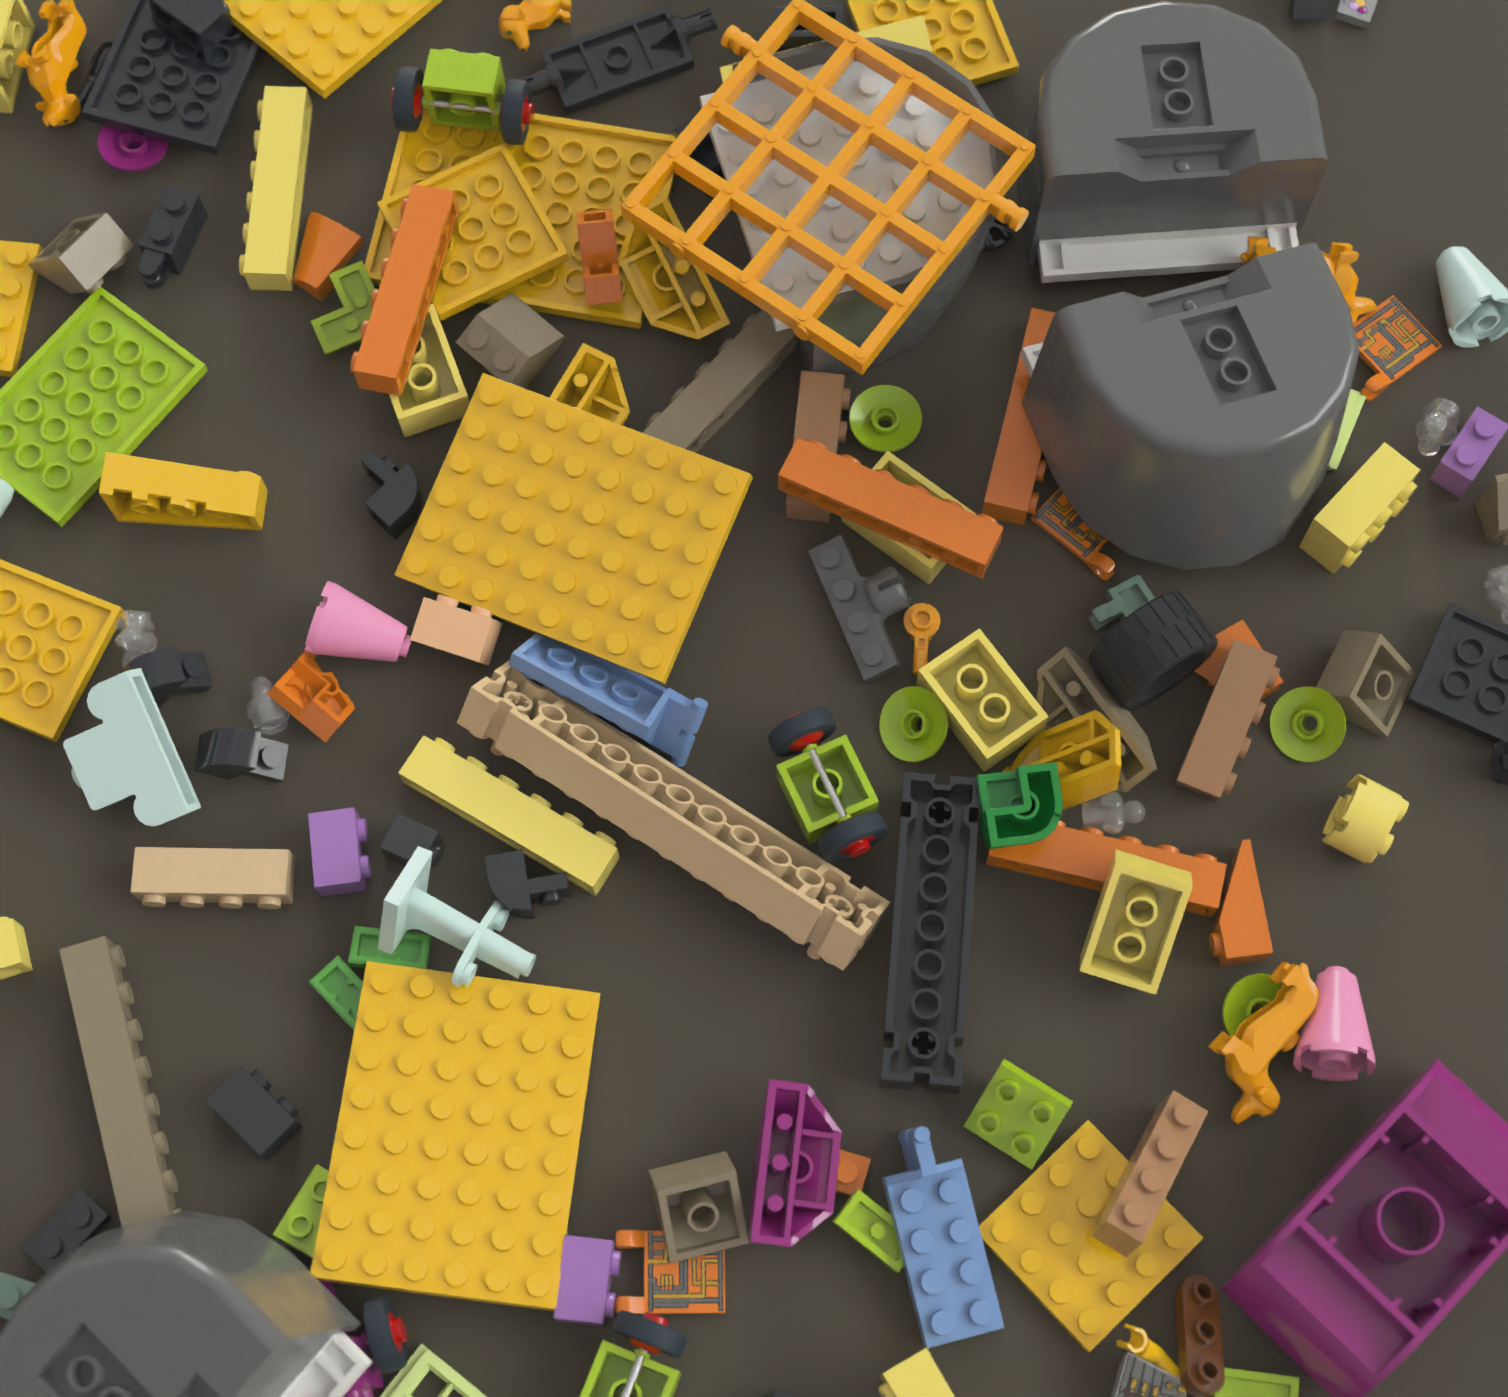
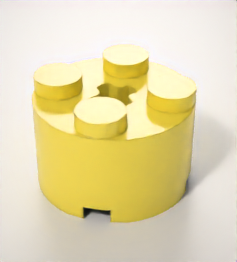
M1358 773L1346 786L1352 789L1350 795L1347 794L1344 798L1339 796L1324 826L1323 834L1327 836L1322 838V842L1364 864L1367 862L1371 864L1378 854L1384 856L1390 848L1394 835L1389 832L1395 821H1401L1408 809L1409 802L1402 799V796Z

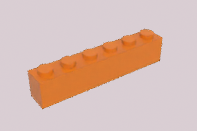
M412 184L409 197H404L402 200L399 228L395 227L392 231L391 253L389 258H384L382 262V281L379 289H374L372 293V312L369 320H365L362 324V343L359 352L355 351L353 353L350 365L351 373H354L360 389L402 396L459 214L454 191Z
M1031 308L1021 351L1023 347L1044 342L1052 318L1056 313ZM1020 356L984 499L982 514L997 520L1024 526L1027 513L1035 514L1039 493L1033 492L1035 480L1042 482L1047 461L1040 459L1042 449L1021 403L1030 377Z
M797 437L778 474V490L983 579L1001 542L1004 527L999 525L994 518L985 514L976 515L966 511L961 504L954 500L936 498L919 485H907L897 481L892 474L885 470L876 469L874 471L867 468L856 458L846 454L840 456L828 451L826 446L815 440L805 441Z
M1060 820L1055 830L1044 840L1029 845L989 849L985 864L1102 891L1116 849L1191 872L1193 888L1185 911L1213 917L1219 908L1227 864L1217 862L1218 859L1209 854L1197 853L1194 856L1181 854L1178 848L1170 845L1160 844L1155 848L1142 845L1141 840L1131 836H1119L1116 839L1103 836L1104 833L1096 828L1082 827L1081 830L1068 828Z

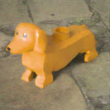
M53 0L43 2L38 14L41 19L46 18L48 20V31L35 42L31 51V57L26 50L21 51L16 61V64L21 68L26 67L30 85L43 98V101L36 104V108L44 112L43 122L49 129L72 123L81 111L80 101L75 94H68L66 90L69 73L78 66L76 57L86 35L85 23L74 5V0H60L58 6Z
M523 0L519 5L507 6L499 17V32L503 39L514 41L521 52H526L530 44L528 30L545 29L556 18H560L565 23H570L571 16L569 11H571V0Z
M1248 236L1247 252L1242 253L1240 259L1244 261L1245 265L1258 256L1276 252V248L1268 247L1269 239L1266 237ZM1331 242L1329 255L1323 251L1321 252L1349 306L1354 324L1359 315L1375 312L1377 306L1372 299L1355 296L1358 276L1352 269L1351 263L1358 260V252L1353 251V246L1350 243Z
M1282 962L1269 977L1275 984L1282 983L1275 999L1247 1017L1238 1026L1235 1035L1229 1036L1221 1031L1208 1046L1213 1052L1224 1055L1228 1077L1243 1092L1231 1112V1119L1236 1125L1254 1114L1261 1117L1268 1116L1280 1104L1279 1093L1268 1076V1065L1280 1050L1287 1052L1297 1044L1300 1039V1034L1297 1031L1313 1013L1319 998V990L1309 977L1308 966L1303 962L1299 966L1293 963L1290 965L1288 962Z

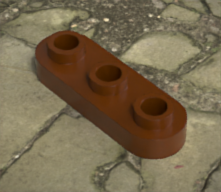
M1194 1274L1183 1280L1175 1290L1179 1374L1181 1383L1189 1394L1194 1397H1210L1222 1388L1225 1381L1219 1293L1210 1279L1203 1275ZM1200 1328L1205 1331L1206 1337L1201 1333ZM1203 1368L1208 1371L1209 1377L1204 1374Z

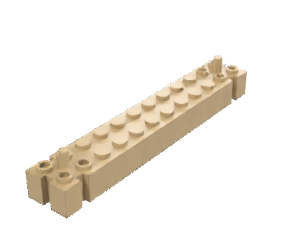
M509 661L493 672L491 679L486 676L470 688L457 723L469 730L477 738L487 739L490 737L494 741L490 748L493 754L497 756L504 755L519 762L531 770L535 776L547 780L561 789L568 797L578 800L592 809L599 817L609 820L626 831L630 837L642 841L656 850L663 858L681 866L690 872L694 878L709 884L723 893L730 901L737 902L754 913L761 921L771 924L788 935L792 941L802 945L809 942L807 955L810 958L819 959L821 957L828 964L835 965L843 971L854 959L858 950H861L873 936L891 903L890 901L866 886L862 889L854 886L849 882L851 877L571 699L556 694L553 689L545 685L540 687L532 679L525 677L520 671L509 666Z

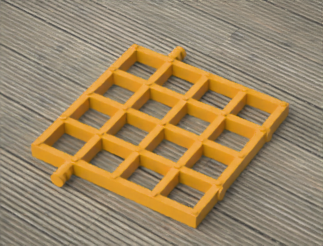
M792 0L758 42L752 39V36L748 33L741 32L740 28L735 25L727 28L722 36L721 45L727 49H732L736 55L743 56V60L620 205L621 213L624 219L670 248L674 256L681 260L685 258L793 329L800 339L804 341L810 340L863 375L989 214L995 216L999 222L1009 225V228L1015 232L1022 227L1029 211L1023 207H1018L1015 202L1010 199L1007 200L1003 196L1034 158L1036 145L808 2ZM799 24L838 48L812 80L773 56ZM855 59L895 84L869 116L829 92ZM758 73L797 97L771 130H768L731 106ZM911 95L952 120L927 153L886 128V125ZM814 109L854 133L828 167L787 142ZM716 123L756 147L729 181L724 180L689 157ZM968 131H971L1010 156L1009 160L985 190L943 164ZM870 145L912 170L886 204L844 178ZM772 159L813 184L786 218H783L745 193ZM675 173L714 198L686 233L646 208ZM928 181L970 207L944 242L902 215ZM829 196H832L871 221L844 256L802 230ZM731 210L771 235L743 271L703 245ZM887 232L929 259L903 294L860 268ZM788 247L829 273L801 309L760 283ZM845 285L850 286L888 311L860 348L818 321V318Z

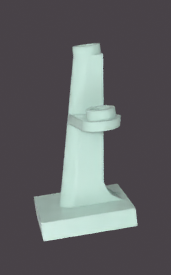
M418 846L384 899L378 949L392 955L406 931L418 929L464 951L451 979V983L457 987H461V985L469 987L477 970V965L473 963L475 958L516 978H519L520 974L528 977L534 966L536 955L493 932L494 929L499 932L502 931L507 922L509 910L503 908L502 904L495 900L482 921L478 923L429 895L427 887L433 852Z

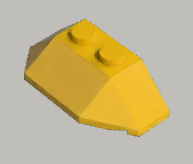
M666 193L653 199L646 207L685 233ZM629 223L618 261L650 325L696 340H700L729 325L730 321L705 271L685 258L683 260L677 258L670 251V248L632 223Z
M583 343L549 398L623 425L630 414V409L615 358Z
M1096 710L1038 733L1018 754L1012 766H1007L1002 772L1015 771L1019 766L1056 762L1063 798L1062 810L1118 790L1121 770L1120 730L1102 713Z

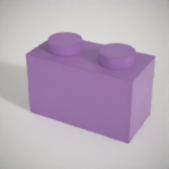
M1477 406L1429 480L1462 498L1508 429V424Z
M354 807L308 813L314 888L321 897L367 891L366 878H372V867L369 855H364L363 842L369 839L366 819H360Z
M564 1235L560 1265L561 1275L556 1309L554 1310V1319L556 1321L605 1327L606 1317H614L616 1293L610 1292L611 1277L619 1276L621 1252L615 1251L613 1240Z

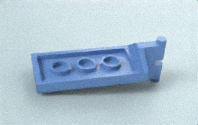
M537 633L512 653L508 664L520 671L525 677L553 689L556 694L584 706L589 712L606 718L618 725L620 729L637 735L650 745L672 756L671 762L679 767L685 766L695 741L693 734L698 732L708 707V702L702 698H695L693 701L670 688L662 687L640 674Z
M920 1126L900 1131L898 1141L902 1147L907 1171L883 1177L882 1181L923 1347L931 1348L1005 1328L962 1158L936 1164L928 1128Z

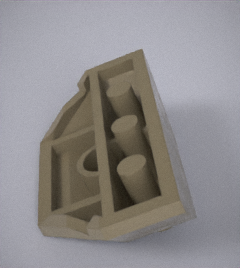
M1064 647L1037 670V680L1039 681L1037 702L1049 716L1045 730L1094 710L1102 713L1120 730L1121 770L1117 791L1129 792L1157 770L1148 736L1129 710L1123 708L1090 664L1069 647Z

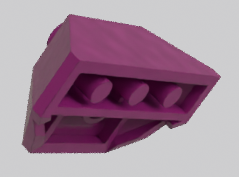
M774 1079L768 1080L758 1126L750 1194L749 1243L790 1248L833 1213L842 1132L815 1096L809 1084Z

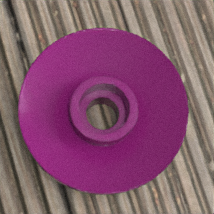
M104 126L98 136V149L102 159L109 166L125 172H138L153 167L165 156L169 146V142Z

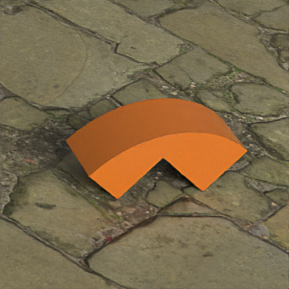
M612 209L577 213L587 306L623 302Z

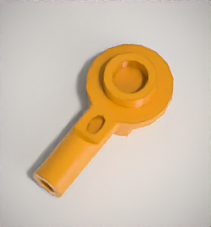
M918 603L909 607L903 619L904 628L910 635V639L914 641V676H918V670L928 664L929 641L937 633L941 623L940 614L936 608L925 603Z

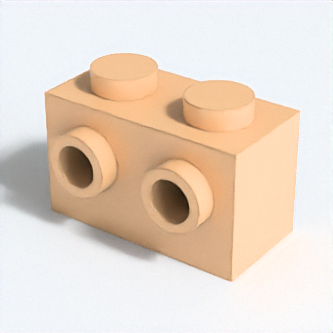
M440 594L437 595L436 601L424 597L410 640L489 666L503 623L492 619L493 615L490 610L472 605L471 610L467 611L457 608L458 600Z

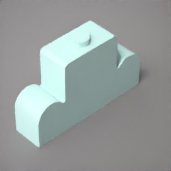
M141 668L125 671L92 687L87 698L88 708L95 717L102 719L103 723L66 739L63 743L72 765L71 773L73 780L77 786L82 788L92 810H99L135 795L136 799L133 806L135 815L140 822L148 826L161 825L202 808Z

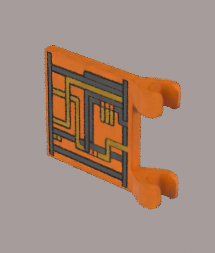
M1394 295L1378 305L1375 312L1367 313L1353 324L1360 351L1359 356L1376 373V375L1366 381L1365 387L1360 392L1361 395L1366 396L1367 401H1372L1388 386L1430 357L1442 346Z
M1059 488L1031 516V521L1086 563L1102 581L1109 580L1114 574L1115 562L1110 557L1099 552L1109 540L1083 522L1061 488Z
M617 1231L616 1247L618 1249L644 1248V1297H617L615 1304L616 1314L620 1310L629 1311L637 1315L645 1314L646 1311L652 1314H725V1250L670 1263L662 1231Z

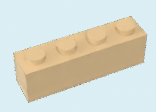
M135 847L130 892L139 901H142V905L148 907H164L166 902H181L180 905L184 907L201 908L204 907V902L219 903L220 907L231 909L242 908L243 903H258L257 906L260 908L279 909L281 904H293L296 858L289 849Z

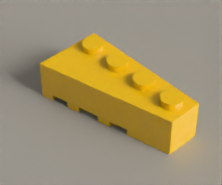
M105 452L99 488L100 496L118 522L262 531L268 493L261 476L253 472H233Z

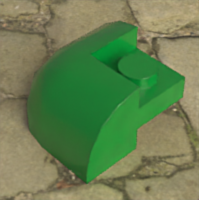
M1056 762L1019 766L1015 771L977 775L975 780L981 811L980 825L988 850L1029 845L1044 840L1055 830L1062 816L1063 798Z

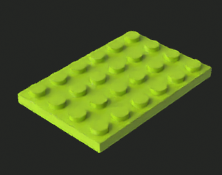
M100 286L0 389V478L10 484L17 494L62 528L100 488L105 452L130 455L208 372L206 365Z

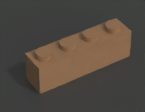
M801 370L793 445L797 437L805 441L815 440L826 446L828 451L837 454L838 443L846 442L847 421H841L842 410H849L851 389L844 388L845 374ZM787 494V519L830 523L831 512Z
M1234 639L1174 784L1216 801L1221 798L1222 793L1230 794L1238 775L1231 772L1236 758L1244 760L1252 741L1251 738L1246 737L1251 723L1258 725L1266 706L1265 703L1260 702L1265 688L1273 689L1279 675L1280 668L1274 666L1278 656Z
M1175 1090L1157 1106L1091 1234L1092 1237L1126 1258L1143 1243L1208 1113L1207 1110Z

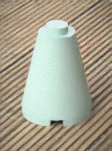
M1450 247L1444 250L1437 259L1435 268L1448 331L1453 342L1460 347L1471 348L1479 346L1477 340L1489 337L1492 342L1508 332V289L1467 248Z

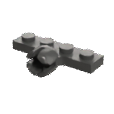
M841 534L808 550L864 681L870 683L900 668L901 665L884 629V621L888 616L908 607L911 603L909 590L905 591L904 586H906V583L901 574L894 567L888 566L868 577H862L847 542Z

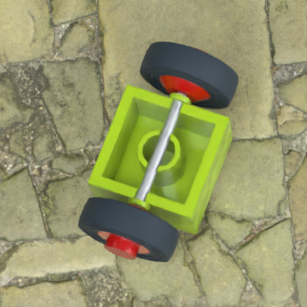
M450 48L443 50L430 49L425 75L423 76V72L419 68L401 67L391 92L394 126L397 130L404 132H416L421 123L423 109H428L432 124L501 132L504 143L523 145L528 134L529 125L532 124L534 117V104L531 103L529 82L511 79L505 85L500 57L484 52L472 54L458 52Z
M819 707L790 716L769 733L768 741L777 757H789L802 753L776 765V779L808 845L818 841L824 858L828 862H834L849 857L854 858L866 853L873 845L887 835L888 829L882 816L878 813L879 800L847 735L845 734L821 746H817L829 738L837 728L831 712L825 707Z
M620 1310L614 1322L613 1331L628 1338L631 1344L639 1348V1350L635 1349L634 1352L602 1340L580 1397H673L682 1374L680 1371L651 1360V1355L647 1352L655 1355L664 1353L680 1358L686 1346L687 1337L667 1327L668 1320L646 1311L643 1317L629 1311Z

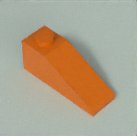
M1250 839L1242 840L1235 851L1214 923L1213 933L1209 934L1211 953L1213 956H1218L1220 967L1266 961L1273 953Z

